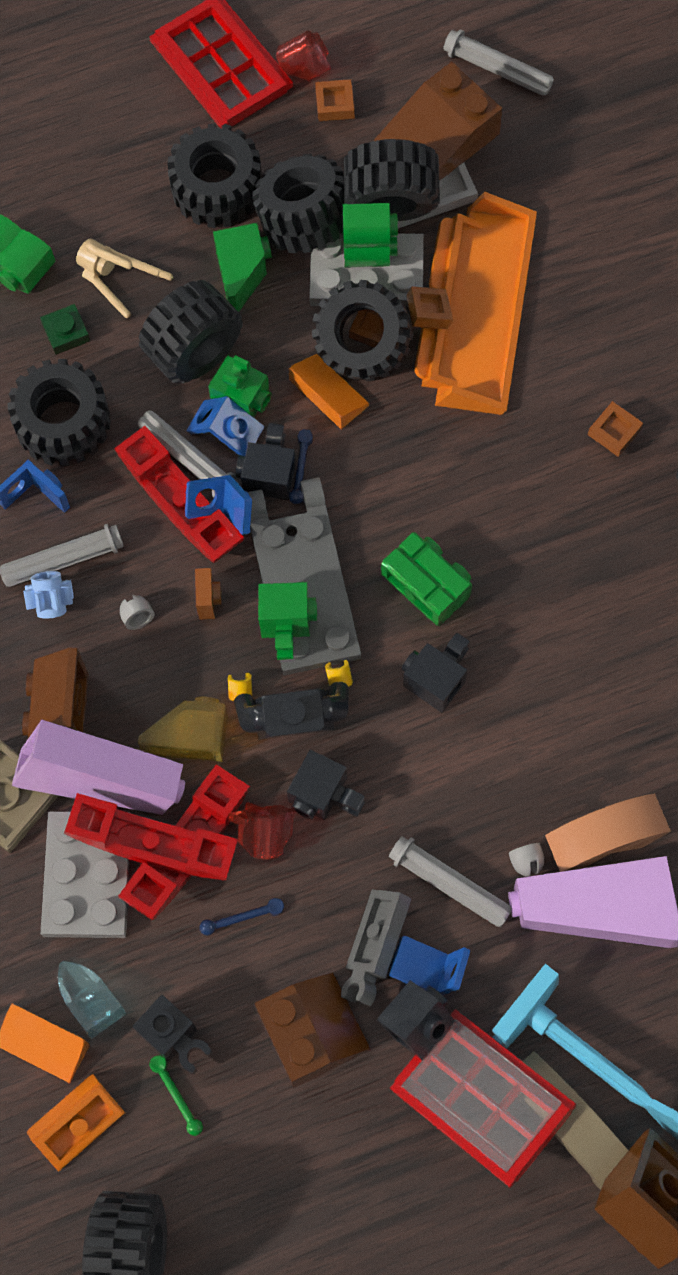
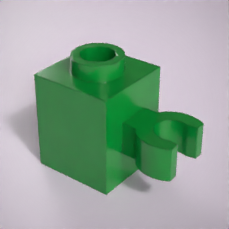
M227 355L208 385L210 399L228 396L253 418L257 412L262 413L266 409L272 395L269 391L268 375L252 368L249 361L237 355L234 358Z
M307 582L259 584L258 620L261 637L275 638L277 660L294 659L293 637H310V621H317L316 597H309Z

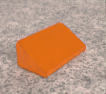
M318 354L306 358L288 369L289 380L341 430L369 406V403L334 369L329 367Z
M15 1004L10 1005L0 1029L1 1049L68 1083H71L90 1046L86 1040Z
M92 1074L29 1128L27 1134L35 1146L59 1172L125 1112Z

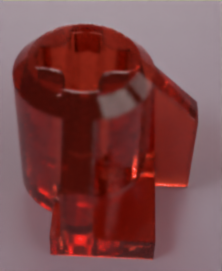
M307 30L277 47V61L281 69L288 75L309 81L331 69L326 59L329 52L318 32L312 33L310 30Z
M247 802L245 810L229 813V821L239 825L238 843L251 857L270 860L276 859L284 853V846L293 836V819H295L296 811L282 805L261 807Z

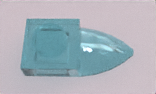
M62 961L59 964L58 985L60 994L69 1011L90 1039H93L126 1015L122 1005L96 973L74 962Z

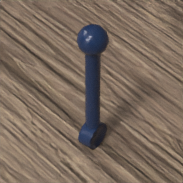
M303 429L298 433V442L300 444L294 489L289 493V500L293 504H300L304 499L300 481L303 480L307 449L313 442V434L307 429Z
M273 898L268 902V905L216 921L205 919L200 923L199 930L203 935L209 936L215 932V929L270 913L273 916H278L284 910V903L279 898Z

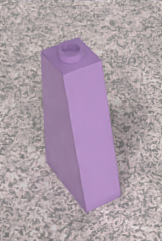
M41 720L21 748L12 786L75 798L76 794L79 793L117 804L118 807L163 815L173 803H179L184 791L185 780L180 779L183 767L181 763Z
M667 856L517 878L514 886L515 891L508 892L509 905L512 908L511 915L512 917L519 916L521 928L665 948L678 947V909Z

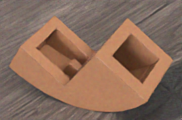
M654 793L599 809L575 819L545 836L560 872L586 868L610 853L643 848L668 834L671 830Z

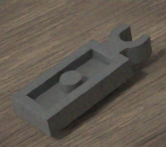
M372 889L346 965V969L353 973L343 985L341 998L355 1004L357 1001L367 1006L373 1004L376 997L377 977L386 978L411 902L410 897L401 892Z

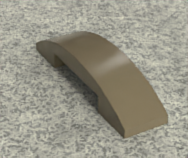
M533 1051L522 1062L577 1105L554 1136L593 1178L594 1184L601 1190L606 1177L628 1150L568 1083ZM506 1079L502 1080L510 1090L514 1087ZM522 1092L518 1095L517 1098L530 1113H534L543 1122L549 1113Z

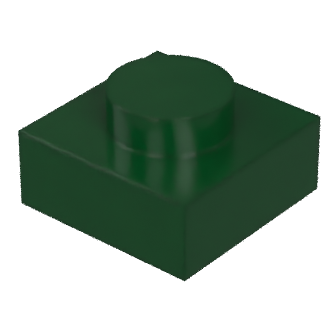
M75 304L40 317L55 355L90 342L88 332Z

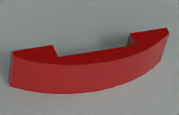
M145 425L115 448L117 455L156 505L212 563L217 562L244 540V536L220 509L209 516L191 519L185 516L186 483L190 480L170 459V453ZM199 492L195 499L196 505L203 507L210 504Z
M216 764L192 796L193 802L175 826L194 832L201 828L222 834L250 790V786ZM143 862L118 896L153 921L174 899L192 875L157 868Z
M79 793L76 794L64 831L65 835L129 860L139 863L144 862L147 865L173 872L218 880L227 879L238 842L236 838L201 828L194 832L117 810V804Z

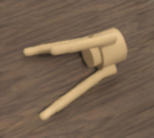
M92 238L82 244L76 256L77 264L84 268L82 277L92 282L125 318H130L131 313L98 277L99 275H108L116 264L126 269L134 267L169 281L173 279L171 273L119 253Z

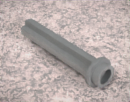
M461 29L458 32L452 30L446 38L444 51L448 52L450 58H454L456 55L540 95L548 94L552 87L554 78L551 75L466 37L465 31Z
M153 411L145 412L139 419L138 426L142 428L145 425L167 449L170 455L197 478L207 479L231 475L236 481L234 473L229 472L226 474ZM212 489V496L214 497V496H215V492H214V490Z
M104 524L105 529L5 563L0 566L1 578L7 587H11L31 580L33 575L40 572L56 571L110 551L117 554V549L124 547L117 525L109 527L108 524Z
M403 836L400 837L389 854V858L395 861L394 866L398 867L401 864L495 926L501 927L506 922L512 910L510 905L413 844L414 838L410 837L407 840Z

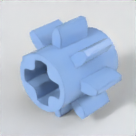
M45 571L31 577L32 585H25V591H23L26 609L36 608L37 617L46 619L62 616L67 612L66 605L73 604L71 580L62 581L61 573L58 571Z

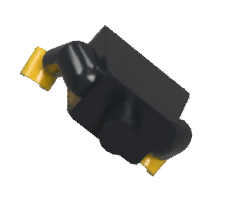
M344 660V665L340 668H332L331 662L325 665L329 690L312 689L265 695L256 699L252 697V675L250 673H245V680L239 681L232 679V675H228V696L230 700L234 701L241 728L248 733L257 732L258 740L334 731V722L344 720L348 714L349 686L353 683L349 662Z

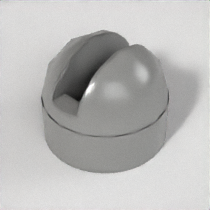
M132 595V600L127 602L124 599L122 601L119 613L126 628L136 630L149 624L154 618L155 613L144 597Z
M540 843L528 844L508 853L512 866L517 873L523 876H530L531 871L534 874H538L543 869L544 854Z

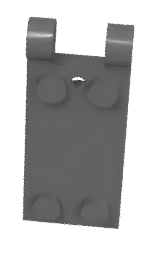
M320 477L300 481L301 491L304 494L303 501L306 513L270 521L262 489L248 492L252 499L250 529L262 583L307 582L309 597H316L317 621H310V637H293L294 659L280 660L283 676L322 668L328 662H331V665L344 663V660L350 662L361 659L359 642ZM296 529L297 534L295 536H288L286 531Z

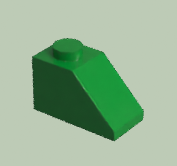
M257 223L213 232L226 298L238 312L266 276L265 259L272 258L268 237H260Z

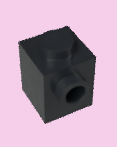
M411 980L377 1019L395 1041L421 1060L424 1059L437 1042L445 1037L448 1029L455 1022L445 1009L448 1001L442 994L430 985L424 990Z

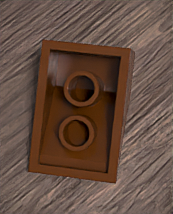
M451 61L421 85L374 141L403 139L420 142L433 148L439 156L440 181L500 134L502 107Z

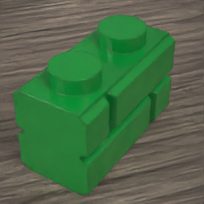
M412 532L398 548H395L381 563V575L438 627L469 599L472 590L471 576L459 563L455 562L451 565L441 556L443 554L442 549L433 539L427 536L422 539L416 532Z

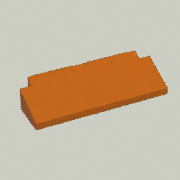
M483 192L468 207L466 216L457 213L453 218H444L439 223L429 287L447 290L453 321L448 329L421 327L414 370L416 375L422 379L421 386L438 389L435 406L502 415L507 411L537 211L487 192Z

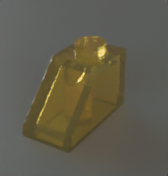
M204 696L195 698V701L184 700L139 736L138 745L140 750L159 757L223 762L228 721L226 705L219 703L220 701L216 698Z

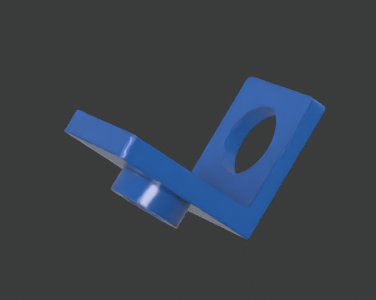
M228 396L204 400L190 423L187 432L190 434L210 432L235 453L245 456L248 442L256 443L264 426ZM212 409L207 419L202 422L204 416Z
M27 460L0 485V505L4 509H7L33 484L64 513L70 508L66 495L61 490L63 485L59 479L47 469L44 472L40 471L30 460ZM20 481L19 485L15 488V490L7 494L9 489L16 482Z
M231 475L188 481L186 483L185 516L188 519L209 516L220 509L242 535L250 533L252 499L248 492L244 491ZM207 488L213 489L215 496L212 502L207 506H197L195 499L198 493Z
M402 936L396 948L389 976L404 983H408L411 980L424 990L430 985L440 994L445 995L460 988L470 949L464 947L446 954L412 938ZM457 964L456 970H455V972H454L452 978L450 979L451 973H452V971H453L455 965Z

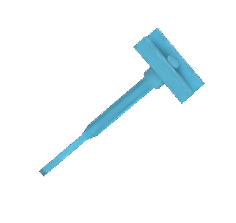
M545 964L493 1028L492 1032L495 1034L493 1039L507 1049L527 1025L541 1036L546 1034L628 1100L646 1108L649 1114L669 1134L678 1140V1112L652 1099L640 1084L556 1019L557 1015L544 1005L559 984V974Z

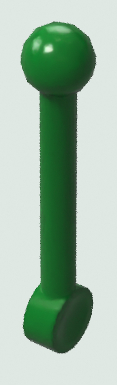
M154 1056L150 1060V1069L162 1078L187 1122V1132L192 1136L199 1135L203 1130L202 1122L194 1118L167 1072L168 1064L165 1058Z

